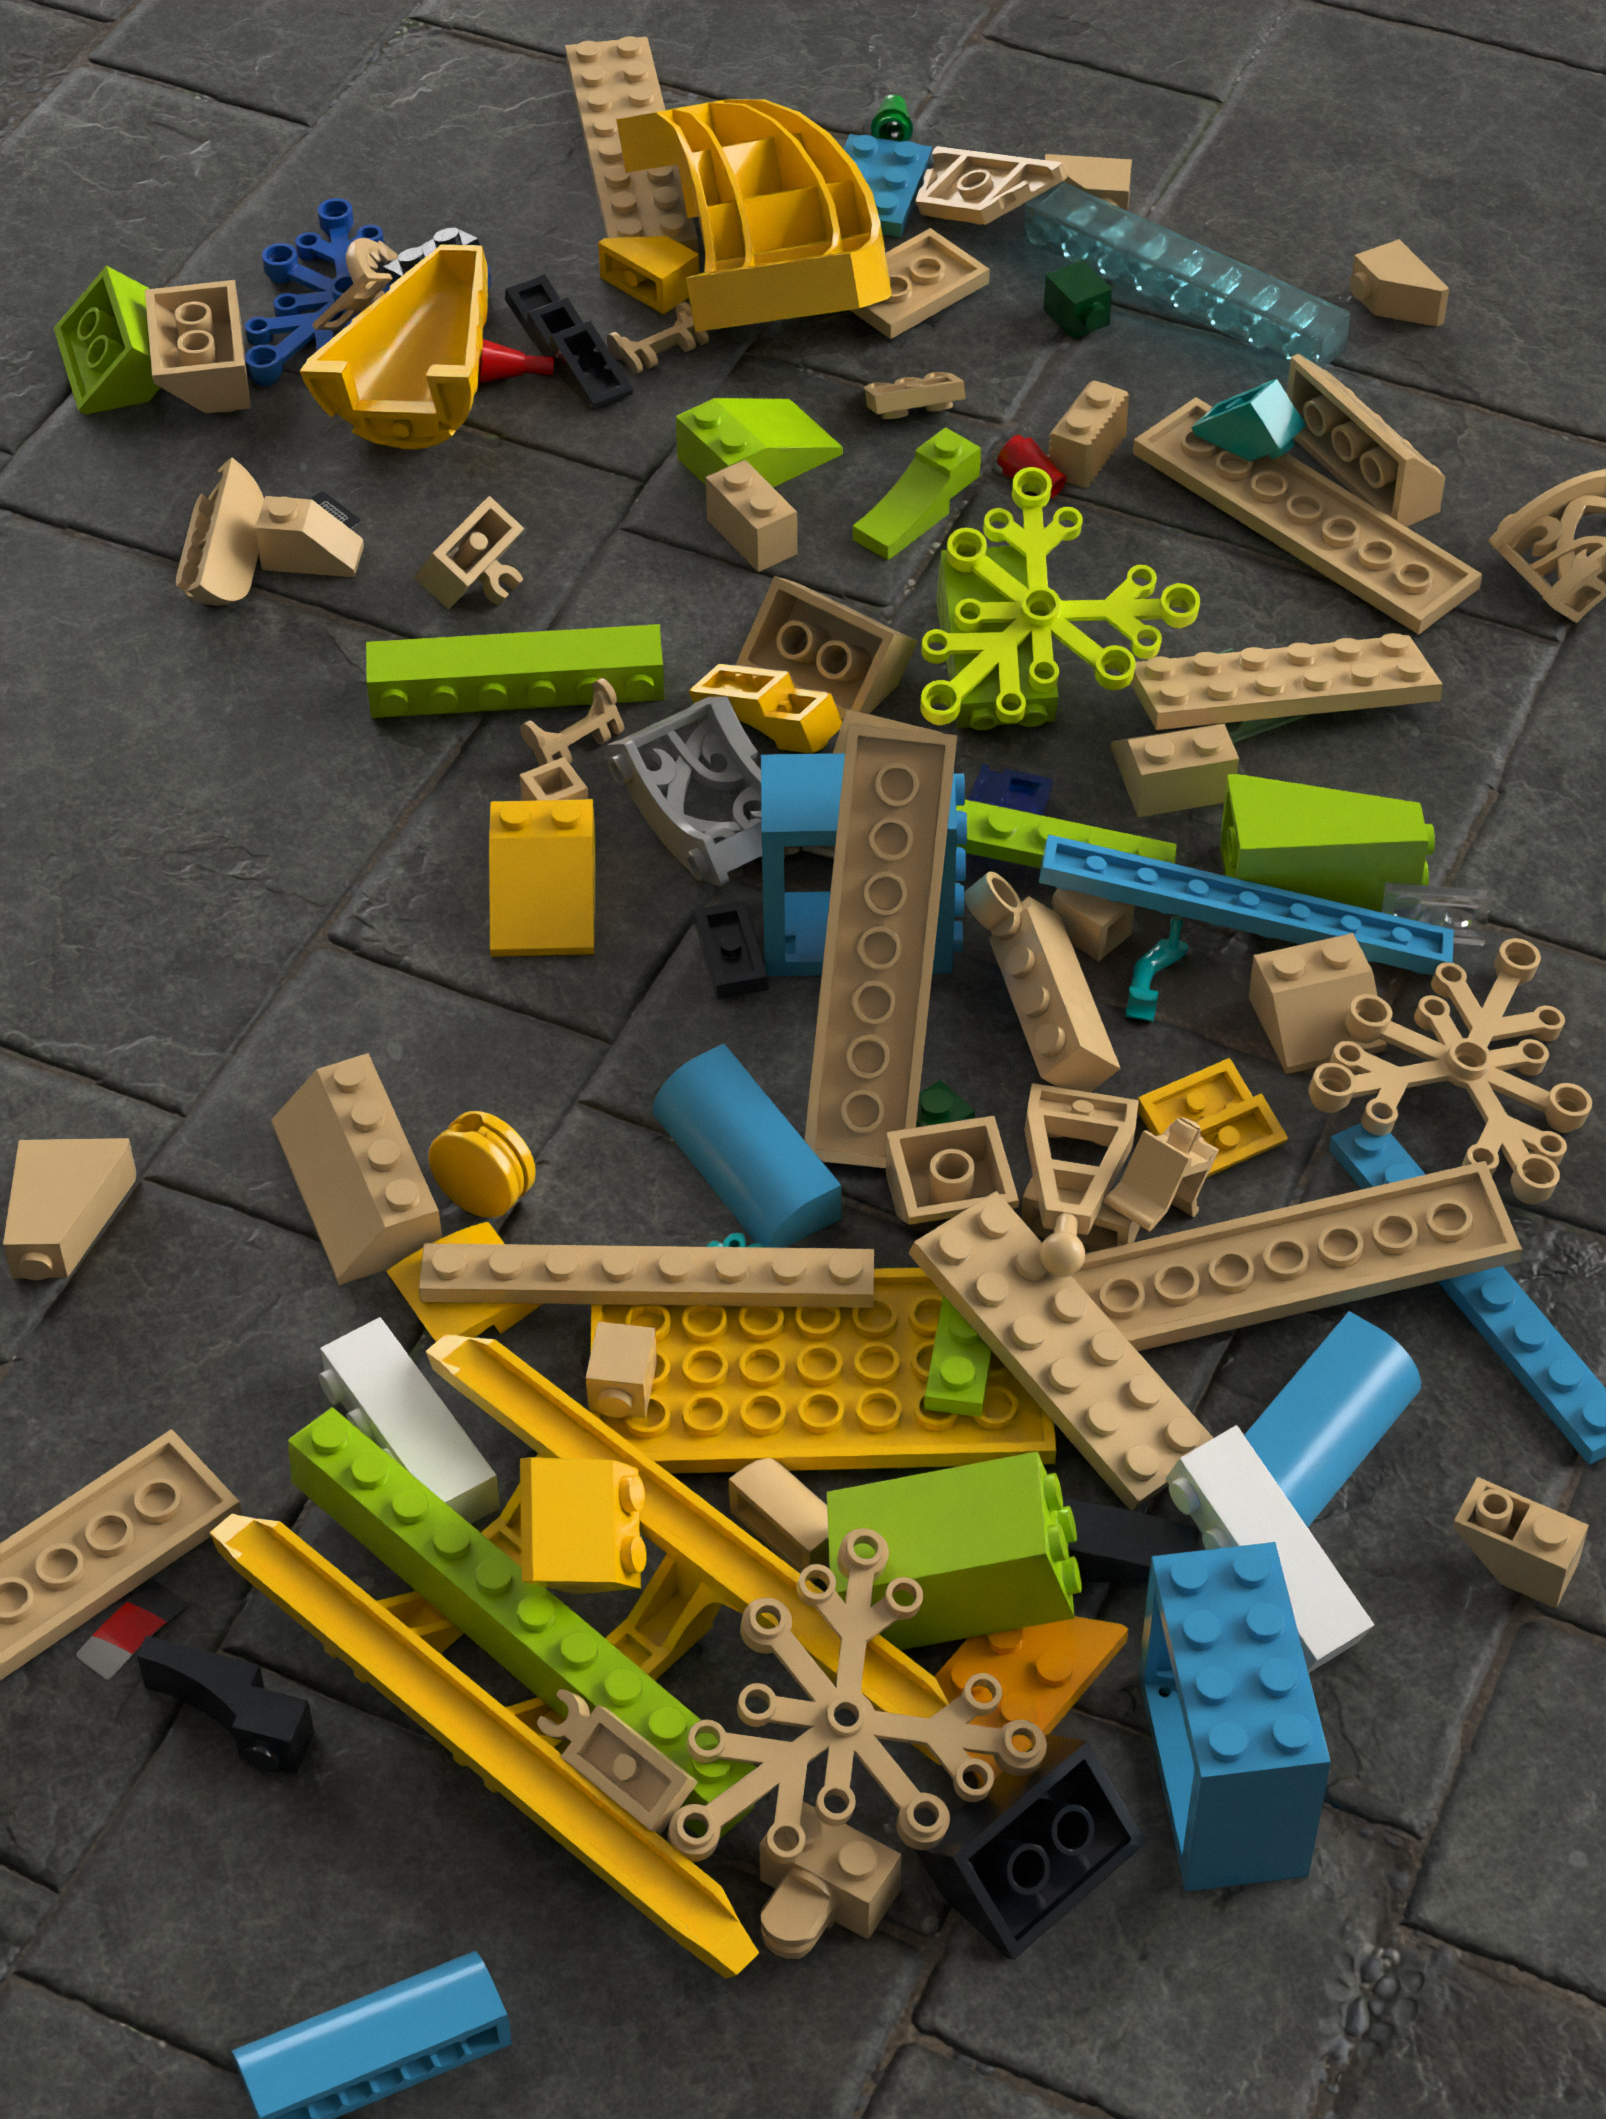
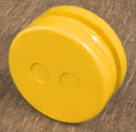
M469 1111L461 1114L449 1125L448 1129L444 1130L434 1139L429 1148V1166L439 1187L456 1205L479 1217L496 1218L504 1215L516 1203L517 1199L521 1198L532 1187L535 1180L536 1169L534 1159L524 1140L506 1122L486 1112Z

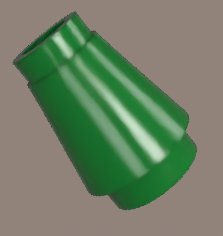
M888 95L883 99L872 120L871 134L873 137L899 142L909 141L913 133V124L906 102L899 95Z

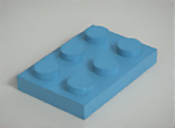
M849 134L843 149L857 164L873 193L881 223L882 235L901 238L915 205L919 189L923 185L926 169H929L932 162V147L910 141L899 142L875 138L871 135Z

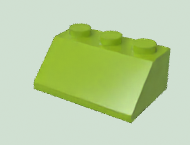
M107 265L54 327L77 409L85 415L149 402L161 388L153 383L145 298V290L149 288Z

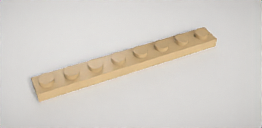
M424 1243L419 1291L421 1302L873 1308L874 1249Z

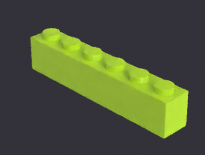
M660 624L366 642V680L371 718L592 705L594 694L592 685L593 682L600 678L607 680L613 687L617 697L616 703L665 700Z

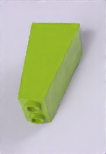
M1012 546L986 548V556L1028 588L1026 557ZM941 550L936 598L940 629L947 633H967L958 629L954 622L955 609L961 600L973 598L980 602L1010 601L973 571L964 573L956 570L947 560V550ZM970 552L959 553L963 557L973 556ZM1035 610L1031 612L1032 614L1037 616L1047 615L1042 610ZM971 611L961 614L969 620L978 617L977 614ZM1013 622L983 623L978 631L972 633L1003 632ZM1030 635L1017 647L1020 692L1026 699L1024 717L1014 724L1035 727L1045 722L1055 721L1059 696L1057 685L1051 691L1039 692L1034 690L1028 682L1029 668L1033 662ZM950 654V657L946 660L949 682L979 654ZM998 666L961 700L960 712L956 718L957 728L971 727L975 730H988L997 725H1010L1000 721L995 714L996 699L1000 694ZM1038 671L1035 673L1036 676L1041 679H1049L1050 677H1052V675L1047 671ZM1006 702L1002 705L1009 711L1019 708L1013 702Z
M1227 774L1219 847L1224 875L1381 913L1417 912L1420 890H1427L1429 885L1426 855L1434 854L1435 833L1432 824H1425L1421 804L1418 802L1241 774Z

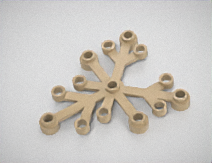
M1518 938L1508 939L1501 944L1494 960L1497 979L1483 1008H1481L1466 982L1467 974L1462 967L1451 962L1441 963L1437 966L1431 981L1432 989L1438 995L1452 1000L1470 1031L1468 1038H1462L1449 1016L1450 1007L1448 1003L1438 996L1428 995L1423 997L1415 1011L1414 1020L1422 1029L1434 1032L1439 1042L1392 1022V1009L1385 1000L1375 995L1362 994L1352 1000L1345 1017V1025L1349 1035L1354 1040L1365 1044L1381 1039L1429 1062L1398 1067L1365 1052L1360 1045L1354 1042L1342 1041L1335 1046L1329 1063H1324L1316 1068L1308 1088L1313 1105L1326 1113H1334L1345 1108L1350 1103L1351 1098L1378 1094L1375 1099L1367 1103L1361 1117L1364 1129L1378 1136L1387 1135L1392 1131L1398 1117L1396 1107L1406 1088L1449 1081L1455 1086L1465 1088L1483 1117L1486 1126L1478 1143L1468 1149L1462 1166L1477 1163L1475 1160L1486 1161L1491 1176H1493L1499 1164L1497 1153L1501 1149L1513 1170L1510 1182L1514 1195L1521 1202L1531 1205L1539 1204L1549 1199L1553 1194L1560 1178L1557 1166L1566 1152L1567 1144L1555 1132L1541 1131L1508 1116L1493 1090L1544 1112L1548 1125L1562 1133L1572 1132L1584 1125L1592 1108V1099L1583 1088L1575 1084L1561 1083L1554 1086L1551 1092L1503 1071L1516 1068L1525 1075L1534 1076L1540 1074L1548 1060L1549 1051L1544 1044L1537 1040L1526 1039L1517 1046L1490 1051L1487 1048L1491 1041L1532 1034L1541 1041H1554L1559 1037L1565 1023L1564 1015L1558 1009L1546 1005L1536 1008L1534 1012L1502 1017L1517 986L1529 982L1534 977L1541 961L1538 949L1530 942ZM1342 1057L1348 1058V1059L1352 1060L1353 1062L1347 1061V1060L1343 1059ZM1375 1115L1382 1116L1384 1119L1377 1118ZM1543 1147L1548 1148L1553 1152L1547 1151Z
M866 1528L855 1529L849 1532L841 1542L837 1555V1564L840 1572L848 1579L845 1602L835 1591L836 1579L833 1572L824 1565L813 1564L807 1566L801 1572L797 1583L799 1599L804 1604L814 1607L841 1640L836 1687L792 1634V1617L790 1611L782 1602L773 1598H760L751 1602L745 1609L740 1625V1633L744 1643L755 1652L764 1654L774 1653L812 1701L777 1697L768 1686L754 1683L746 1686L740 1693L737 1703L739 1718L745 1724L752 1727L774 1723L809 1728V1730L793 1742L726 1733L724 1728L713 1720H701L692 1726L687 1739V1750L694 1760L700 1763H712L721 1759L760 1766L706 1806L690 1804L675 1812L668 1829V1843L691 1862L708 1858L717 1847L721 1828L777 1786L778 1795L774 1824L768 1831L765 1849L769 1857L775 1862L788 1864L797 1860L803 1851L806 1840L804 1830L800 1826L807 1764L827 1749L824 1787L820 1790L815 1803V1811L818 1818L829 1826L843 1825L851 1818L856 1804L855 1795L850 1789L853 1755L855 1754L900 1810L896 1819V1829L899 1837L906 1845L917 1850L931 1849L942 1841L950 1823L948 1808L937 1796L929 1793H920L878 1739L926 1745L952 1777L957 1795L969 1802H978L988 1795L994 1782V1773L988 1763L981 1759L970 1758L965 1751L994 1755L997 1765L1004 1772L1013 1776L1029 1775L1039 1767L1046 1753L1047 1743L1043 1732L1034 1723L1026 1720H1014L1004 1725L1002 1729L968 1724L977 1716H987L993 1713L1001 1700V1684L990 1674L978 1673L970 1677L962 1695L931 1718L875 1711L870 1700L861 1694L866 1643L896 1621L910 1619L915 1616L923 1600L922 1588L915 1580L908 1577H899L890 1582L884 1598L870 1607L873 1581L878 1579L883 1573L889 1556V1549L885 1539L876 1531ZM860 1543L868 1544L874 1549L875 1556L869 1559L860 1558L854 1552L853 1547ZM810 1578H819L825 1582L827 1590L820 1594L812 1593L807 1589L805 1582ZM900 1590L906 1591L912 1595L914 1603L910 1606H900L894 1601L892 1594ZM761 1613H771L777 1618L779 1624L775 1628L765 1629L757 1623L756 1617ZM977 1686L985 1687L991 1692L993 1700L988 1703H980L973 1698L971 1689ZM750 1697H760L766 1701L768 1709L761 1714L752 1713L747 1709L745 1701ZM841 1709L849 1710L855 1715L857 1722L849 1727L842 1726L836 1722L834 1713ZM701 1733H710L716 1737L718 1746L713 1750H703L698 1747L695 1738ZM1016 1735H1024L1032 1742L1033 1749L1029 1752H1020L1013 1747L1011 1738ZM969 1771L979 1773L984 1779L985 1786L980 1789L969 1788L963 1781V1774ZM831 1795L839 1796L845 1801L847 1809L842 1813H832L825 1807L824 1799ZM919 1808L929 1809L935 1815L936 1823L931 1826H922L916 1822L913 1812ZM689 1820H699L706 1826L707 1833L700 1838H692L685 1833L683 1825ZM786 1832L795 1838L797 1846L793 1850L783 1851L775 1845L773 1838L779 1833Z

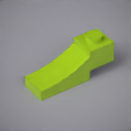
M946 427L915 450V458L897 483L872 510L853 525V540L885 560H890L949 514L950 499L980 477L981 447Z

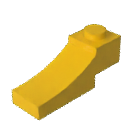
M718 664L689 690L693 703L707 697L728 696L738 720L773 739L777 748L781 750L814 754L828 744V740L840 730L842 725L841 717L831 693L795 689L789 672Z

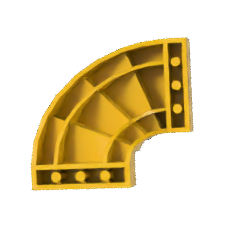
M726 99L616 119L625 172L678 164L687 218L699 217L705 249V272L686 278L695 332L860 309L892 296L881 223L873 193L857 164L830 133L802 113L765 99Z

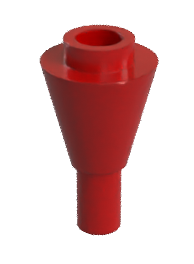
M483 339L482 354L479 357L478 384L523 376L524 373L552 375L554 359L553 357L525 355L524 352Z

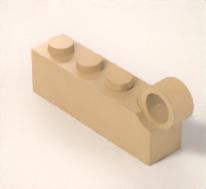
M992 871L986 873L964 892V900L976 920L992 933L989 941L1040 1077L1060 1088L1092 1092L1121 1068L1060 914L1030 896L1021 902L1015 890L1003 877Z

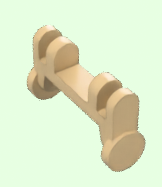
M682 302L676 306L677 321L673 327L639 342H633L626 337H621L617 332L608 334L606 341L612 356L617 360L621 359L630 371L636 375L643 371L642 363L648 369L658 365L657 353L679 345L684 352H688L696 348L695 341L702 346L709 342V337L706 331L695 332L691 306L687 302Z
M600 678L593 682V704L588 715L560 733L545 732L532 721H527L521 725L522 737L527 745L533 749L540 766L565 757L569 763H572V756L568 746L589 733H592L596 742L604 744L611 739L610 731L614 735L624 732V724L615 705L617 702L616 693L607 680Z

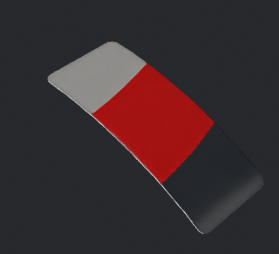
M153 1581L129 1599L101 1625L80 1648L76 1657L105 1680H110L134 1652L141 1647L145 1637H151L165 1623L185 1609L187 1603L161 1583Z

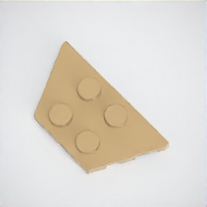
M937 146L932 152L935 162L934 168L926 169L923 178L924 185L919 189L916 204L922 216L986 225L1063 182L1067 175L1062 162Z

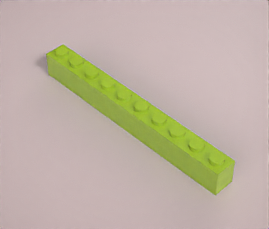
M333 1407L288 1439L291 1483L559 1716L566 1720L569 1712L566 1703L556 1696L559 1689L567 1690L583 1698L589 1707L590 1715L597 1705L605 1707L697 1780L698 1783L680 1808L690 1804L706 1806L757 1768L754 1764L721 1759L712 1763H700L694 1760L687 1750V1739L690 1729L695 1723L701 1721L700 1718L548 1589L522 1582V1567ZM701 1733L695 1738L696 1744L703 1750H713L718 1746L716 1737L710 1733ZM755 1803L721 1828L719 1839L755 1808ZM693 1819L685 1823L699 1837L707 1833L706 1826L699 1820Z

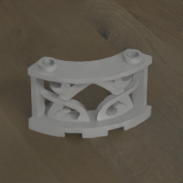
M728 696L707 697L681 712L607 745L611 755L608 764L613 778L619 785L626 786L652 830L673 856L691 872L695 879L722 886L729 882L727 872L762 856L761 769L752 760L757 758L758 751L742 728ZM697 720L699 726L684 743L674 730ZM660 738L670 748L677 760L675 762L667 752L661 749H653V761L659 765L660 769L651 771L646 768L637 748ZM719 762L724 771L719 773L711 771V764ZM691 777L703 786L713 790L731 791L737 789L740 792L733 805V822L706 821L684 814V799ZM750 810V820L744 815V812Z

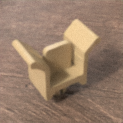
M1177 1118L1162 1135L1155 1136L1148 1131H1143L1121 1181L1105 1197L1103 1203L1148 1231H1151L1167 1213L1170 1204L1195 1217L1199 1211L1196 1199L1219 1149L1205 1142L1204 1138L1200 1137L1201 1127L1187 1118Z

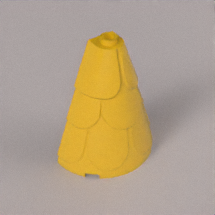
M440 245L391 284L389 291L353 318L347 327L307 359V362L300 370L303 381L316 402L331 418L337 413L354 426L351 431L352 433L373 443L402 449L432 447L448 440L454 435L455 431L467 419L472 408L474 394L478 388L479 357L482 354L483 327L487 320L488 266L482 246Z

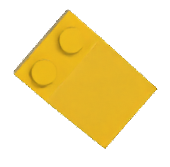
M593 799L491 802L489 830L491 957L594 954L596 835Z

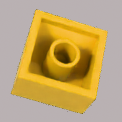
M520 1458L522 1582L571 1594L641 1589V1572L646 1565V1548L640 1537L639 1511L643 1509L645 1503V1490L643 1482L638 1476V1468L615 1460Z

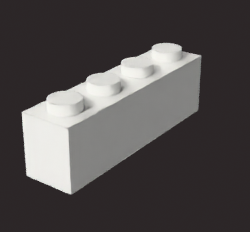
M381 1317L320 1348L324 1372L318 1375L320 1384L332 1404L335 1405L339 1402L343 1404L348 1411L346 1414L348 1421L470 1524L501 1508L497 1475Z
M1237 1425L1179 1458L1165 1478L1169 1483V1493L1177 1508L1186 1515L1190 1514L1203 1533L1202 1540L1206 1550L1276 1542L1308 1673L1357 1644L1369 1632L1374 1623Z

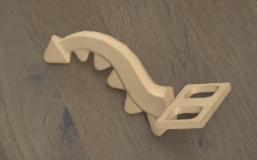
M366 238L353 240L347 248L346 263L354 284L312 324L314 329L341 330L359 311L362 312L385 293L382 289L393 278L389 273H376L375 271L378 269L376 263L382 260L386 264L389 260L398 259V254L380 240L378 242ZM342 310H347V311H346L339 319H337L336 321L328 322V321L331 320L338 312H340V311H342Z

